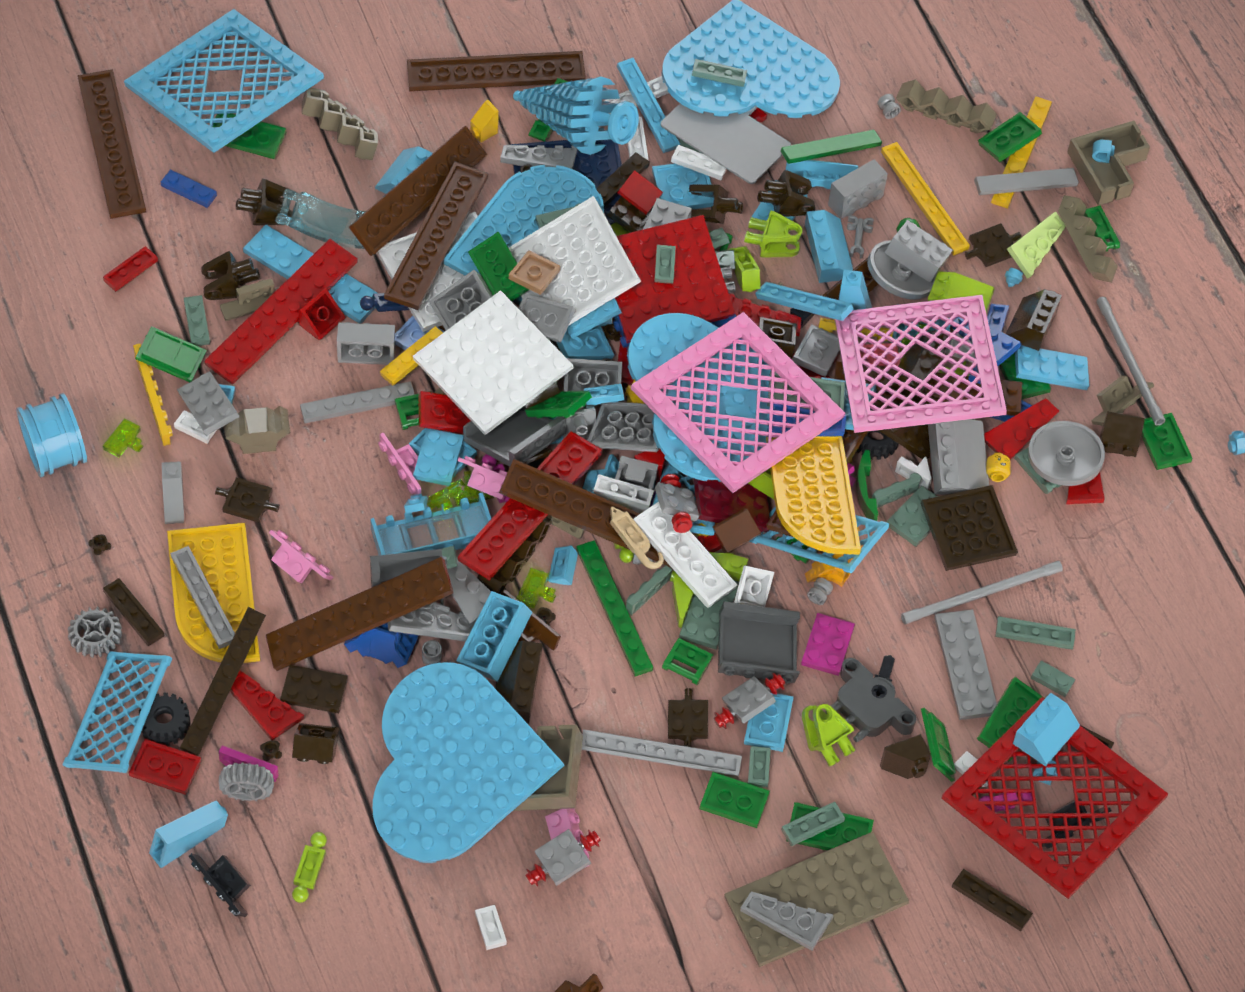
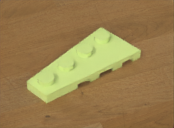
M1057 212L1049 215L1007 248L1027 279L1033 275L1036 267L1040 265L1045 254L1049 252L1052 244L1056 242L1066 227Z

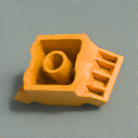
M834 554L832 557L838 559L844 554ZM817 561L811 564L812 569L805 573L807 583L815 582L817 578H824L841 587L851 575L844 572L843 569Z

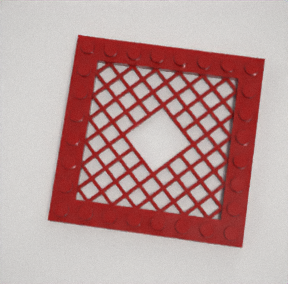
M1041 697L942 794L941 799L1069 899L1167 798L1168 793L1081 726L1066 742L1068 752H1058L1054 756L1056 764H1047V766L1031 764L1030 755L1025 752H1017L1020 748L1015 746L1013 741L1017 730L1044 701L1045 698ZM1071 746L1079 752H1071ZM1016 756H1026L1027 764H1017ZM1058 756H1068L1069 764H1059ZM1072 756H1082L1083 764H1073ZM1011 757L1013 758V764H1005ZM1086 757L1095 764H1087ZM1056 767L1057 776H1047L1046 768ZM1028 768L1029 776H1018V769ZM1032 768H1042L1043 776H1033ZM1060 768H1070L1071 776H1061ZM1074 768H1084L1085 776H1075ZM1088 768H1098L1099 776H1089ZM1000 769L1001 776H993ZM1004 769H1014L1015 776H1004ZM1102 770L1110 776H1103ZM991 781H1001L1002 789H992ZM1005 781H1016V789H1006ZM1019 781H1030L1031 789H1020ZM1033 781H1072L1076 813L1038 814ZM1076 781H1086L1087 788H1076ZM1090 781H1100L1101 788H1091ZM1104 781H1114L1115 788H1105ZM986 782L988 783V789H980ZM1118 782L1126 788H1119ZM978 793H989L990 801H979ZM993 793H1003L1004 801H993ZM1007 793H1017L1018 801H1008ZM1021 793H1031L1032 801H1022ZM1077 793H1088L1089 801H1078ZM1091 793H1102L1103 801H1092ZM1105 793H1116L1117 801H1107ZM1120 793H1130L1131 801H1121ZM1079 805H1089L1090 813H1080ZM1093 805H1103L1104 813H1094ZM1107 805H1117L1119 813H1108ZM1121 805H1129V806L1122 812V806H1121ZM994 806H1005V814H995ZM1008 806H1019L1020 814H1009ZM1023 806H1033L1034 814H1023ZM1010 818H1020L1021 826H1011ZM1024 818H1034L1035 826H1025ZM1038 818H1049L1050 826H1039ZM1052 818H1063L1064 826H1053ZM1067 818H1077L1078 826H1068ZM1081 818H1091L1092 826H1082ZM1095 818H1105L1106 826H1096ZM1109 818H1116V819L1110 824ZM1079 830L1080 839H1069L1068 831ZM1083 830H1093L1094 838L1084 839ZM1097 830H1104L1098 837ZM1026 831H1036L1037 839H1027ZM1040 831H1050L1051 839H1041ZM1054 831H1065L1066 839H1055ZM1042 843H1052L1053 851H1043ZM1056 843H1066L1067 851H1057ZM1070 843H1081V851H1071ZM1084 843H1092V844L1085 850V844H1084ZM1058 856H1068L1069 864H1059ZM1072 856H1079L1074 862L1072 861Z

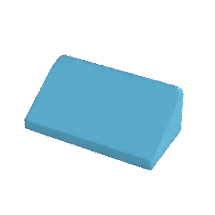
M572 546L555 548L548 578L549 582L572 585L578 552Z

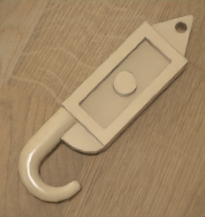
M611 507L610 524L631 552L635 553L647 568H659L664 561L662 553L658 552V562H651L645 555L650 548L649 539L627 511L623 512Z

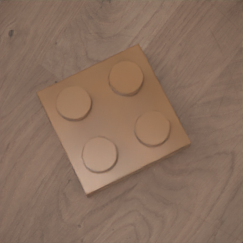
M528 250L510 272L509 279L541 295L559 273L560 265Z

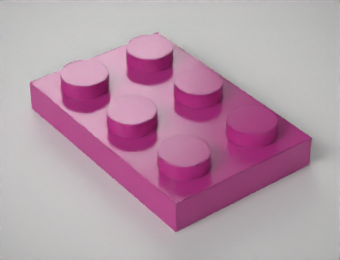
M817 613L801 665L839 676L855 623Z

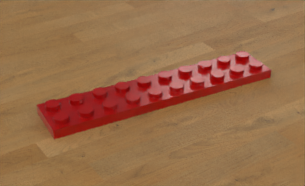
M329 239L204 360L205 365L233 385L299 320L298 310L323 288H327L329 291L358 263V259L332 239Z
M570 431L537 469L575 485L601 456L602 449ZM510 498L458 555V561L490 580L548 514Z

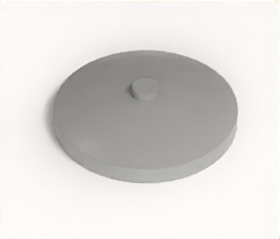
M891 240L880 242L874 246L868 256L867 263L872 277L882 288L905 299L916 300L929 296L936 276L931 282H928L885 254L884 252Z
M1056 421L1040 427L1033 434L1029 443L1028 457L1031 466L1042 478L1058 485L1075 486L1089 482L1098 475L1104 463L1105 450L1100 438L1088 427L1071 421Z

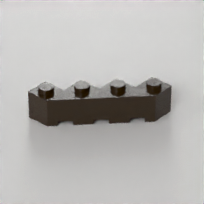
M545 517L490 580L480 574L477 576V579L490 591L500 594L502 590H506L507 583L509 581L513 582L521 571L522 563L524 561L527 562L535 552L536 544L543 541L553 520Z

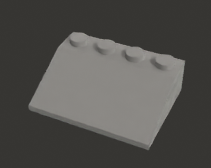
M473 270L435 296L429 303L447 331L493 295L482 276Z
M602 403L587 441L604 449L657 452L660 449L657 448L653 437L652 419L654 412L646 404Z
M967 419L928 424L934 494L948 495L989 486L988 474L986 472L987 459L983 421Z

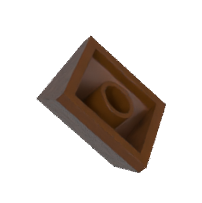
M746 508L713 526L723 553H730L761 534Z

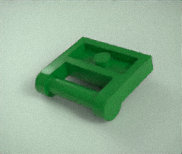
M419 394L396 398L395 406L402 430L419 425V417L406 419L407 416L419 414Z
M678 638L666 657L662 669L666 671L671 670L692 680L693 684L698 685L713 659V654ZM675 659L696 669L697 672L693 673L672 662Z

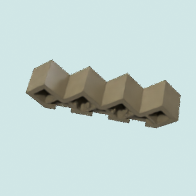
M916 79L902 83L896 97L897 101L907 111L913 112L916 110L922 112L925 117L934 120L940 118L946 120V124L958 128L964 126L970 128V131L974 133L991 130L997 115L988 103L972 106L964 95L949 99L940 87L925 91Z
M316 88L306 90L302 101V114L309 117H318L320 129L337 132V143L355 146V157L373 160L378 145V133L373 129L369 130L364 126L365 122L355 114L351 116L346 112L347 108L340 102L331 100L326 91Z
M1064 195L1058 212L1086 267L1095 279L1112 283L1118 266L1111 257L1104 256L1107 245L1100 237L1094 236L1097 226L1092 219L1084 217L1087 209L1086 205L1080 198Z

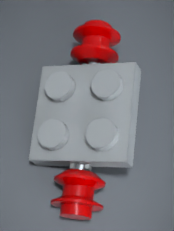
M667 474L662 477L655 487L662 513L673 515L671 521L674 530L678 533H685L692 528V521H697L699 518L693 492L689 489L681 488L677 475Z
M772 673L773 678L771 680L765 678V685L763 686L753 676L722 697L723 702L729 709L722 707V713H714L716 717L713 719L717 726L727 729L726 724L728 722L734 724L733 716L735 715L744 724L774 704L776 700L772 694L777 695V689L779 688L785 689L783 686L785 685L784 679L780 674Z
M568 829L536 849L534 852L543 866L541 868L540 865L534 864V870L526 869L528 873L525 876L531 885L536 884L538 887L539 880L546 882V874L548 873L557 886L590 865L591 862L583 850L585 848L587 851L592 852V846L600 847L598 844L601 841L595 831L591 832L588 829V835H580V842L578 843Z

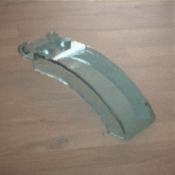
M290 189L284 191L281 211L276 218L278 224L287 225L305 235L324 242L332 239L340 246L365 249L349 226L366 211L340 207L323 201L307 192L299 194ZM291 200H293L295 205L292 216L289 217L287 213Z

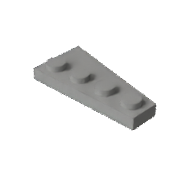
M504 145L500 162L518 166L530 164L532 166L545 165V167H556V165L573 169L578 149L574 146L563 148V145H555V148H544V145H537L534 148H529L527 145Z
M457 560V567L447 569L454 592L452 596L472 628L491 591Z
M752 891L740 910L813 951L833 919V914H823L816 912L812 908L806 909L796 906L794 903L777 901L776 898Z

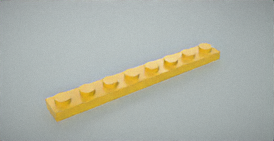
M1035 96L1027 118L1042 129L1052 101ZM1037 138L1010 155L1003 174L1024 172ZM1015 192L994 194L991 203L1008 209Z
M898 142L882 147V155L943 242L953 249L952 255L954 256L969 250V243Z

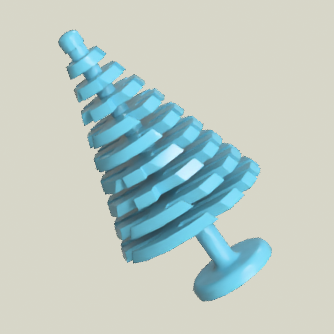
M605 77L529 88L523 91L517 90L513 94L515 101H519L525 109L536 115L538 119L548 125L553 131H556L558 135L568 139L571 142L570 144L581 153L589 155L601 151L606 146L605 144H595L596 140L611 139L614 143L621 145L628 143L636 133L639 123L638 110L633 103L627 101L621 103L602 101V99H620L618 90L603 87V85H615L610 79ZM599 126H608V129L604 130L605 128Z

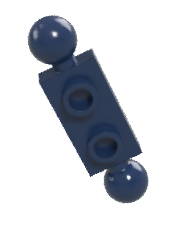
M376 293L372 297L364 296L360 300L361 308L366 311L373 309V307H376L378 312L410 310L407 306L384 299L385 293Z

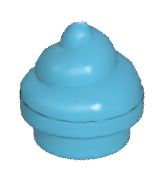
M1010 268L1009 271H1006L1005 278L1008 287H1013L1015 284L1017 285L1022 282L1023 273L1015 268Z

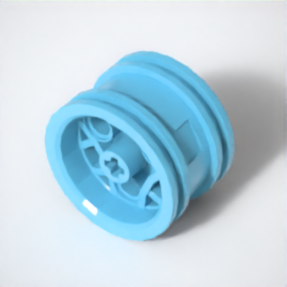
M64 393L59 394L58 399L52 396L49 402L34 407L31 404H27L25 410L21 407L16 408L20 429L28 453L40 478L45 476L44 472H48L50 475L54 473L56 468L72 464L74 467L78 465V461L82 463L87 462L86 450L80 429Z

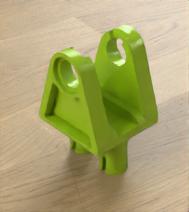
M771 210L767 221L753 217L750 218L748 228L760 230L764 233L762 235L746 231L744 242L759 245L761 248L760 257H793L799 253L800 246L798 240L802 235V227L799 224ZM795 230L798 234L790 235L788 231ZM792 244L796 249L790 250L786 245Z
M811 705L803 709L802 721L808 748L810 751H821L828 766L836 764L835 762L838 763L840 761L831 746L836 742L844 756L851 754V751H855L847 736L854 731V728L830 705ZM810 710H813L814 721L809 719L808 714Z

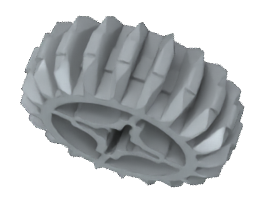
M98 606L95 610L89 607L87 612L81 609V615L75 614V620H70L68 639L71 646L76 649V652H82L84 657L90 654V657L93 658L95 654H98L101 658L102 653L105 652L108 655L109 649L115 650V644L120 643L122 636L121 624L118 617H114L112 611L107 612L106 608L100 611ZM107 627L111 629L108 636L105 635ZM84 629L85 633L84 636L81 638L79 634L80 631Z
M243 762L241 764H229L222 769L219 775V790L229 798H235V800H264L270 796L274 788L273 774L270 773V770L265 769V767H259L258 764H244Z

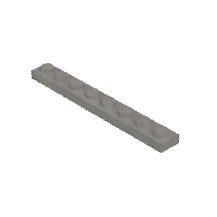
M583 729L582 750L739 776L742 755Z

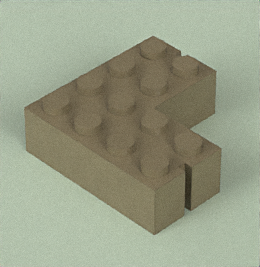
M1131 121L1070 140L1067 153L1099 206L1113 202L1114 198L1119 200L1131 195L1134 182L1125 166L1145 161L1150 146L1145 137L1141 135L1136 122ZM1100 139L1111 140L1112 145H1115L1114 155L1110 156L1109 163L1097 162L1092 158L1093 143Z
M559 725V731L564 739H562L556 726H539L537 728V735L565 766L513 811L569 809L576 807L583 735L577 725Z

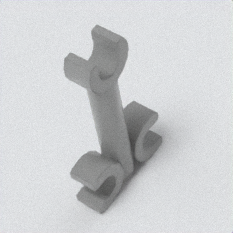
M853 215L848 217V222L853 224L848 223L847 229L851 231L856 229L854 246L850 249V257H853V253L858 252L860 259L863 258L864 249L861 247L863 230L866 233H872L873 227L868 225H873L874 219H858Z

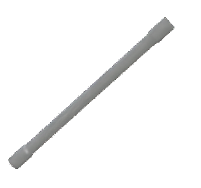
M1100 297L1096 303L1105 317L1147 404L1149 413L1155 425H1162L1165 422L1162 411L1143 377L1112 313V308L1107 298Z
M1058 560L1043 565L1038 569L964 594L901 613V619L904 624H908L923 617L1014 586L1062 572L1063 567Z

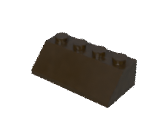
M1044 289L1023 297L1006 334L1020 341L1021 345L1039 351L1057 313L1062 295Z
M937 330L929 331L928 333L934 335ZM941 333L937 338L945 341L949 336ZM922 335L918 340L926 344L930 338ZM933 341L929 346L937 349L941 344ZM915 343L905 353L898 367L923 381L941 363L943 358ZM944 347L940 352L948 355L950 349ZM901 374L897 379L905 383L909 378ZM931 378L927 383L931 385L934 379ZM912 380L908 386L916 389L919 383ZM893 383L889 388L897 391L901 386ZM923 386L919 392L925 395L928 388ZM904 389L900 394L908 397L912 392ZM915 395L912 400L920 402L922 398Z
M520 641L517 642L498 682H496L495 689L529 724L543 643Z

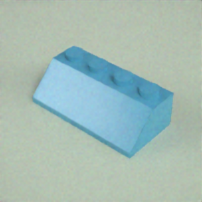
M826 210L808 211L806 213L805 228L819 283L840 281L844 269L853 270L841 219Z
M491 591L456 661L476 670L484 677L498 682L532 611L522 602Z

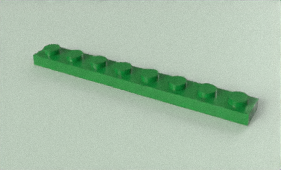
M595 540L578 545L576 548L634 677L653 671V665Z

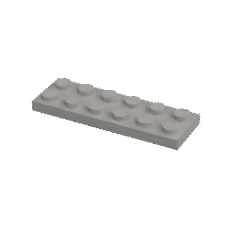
M965 610L935 614L934 619L959 720L989 717L997 703L974 611Z

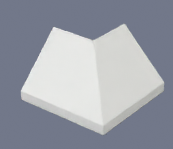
M744 565L734 603L765 607L774 572Z

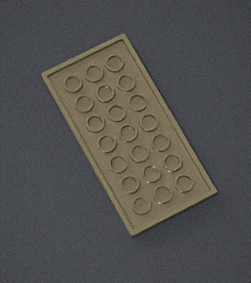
M873 832L724 894L759 967L806 947L740 911L741 906L751 891L776 898L777 901L794 903L802 908H812L816 912L823 914H833L832 921L818 942L909 904V899Z

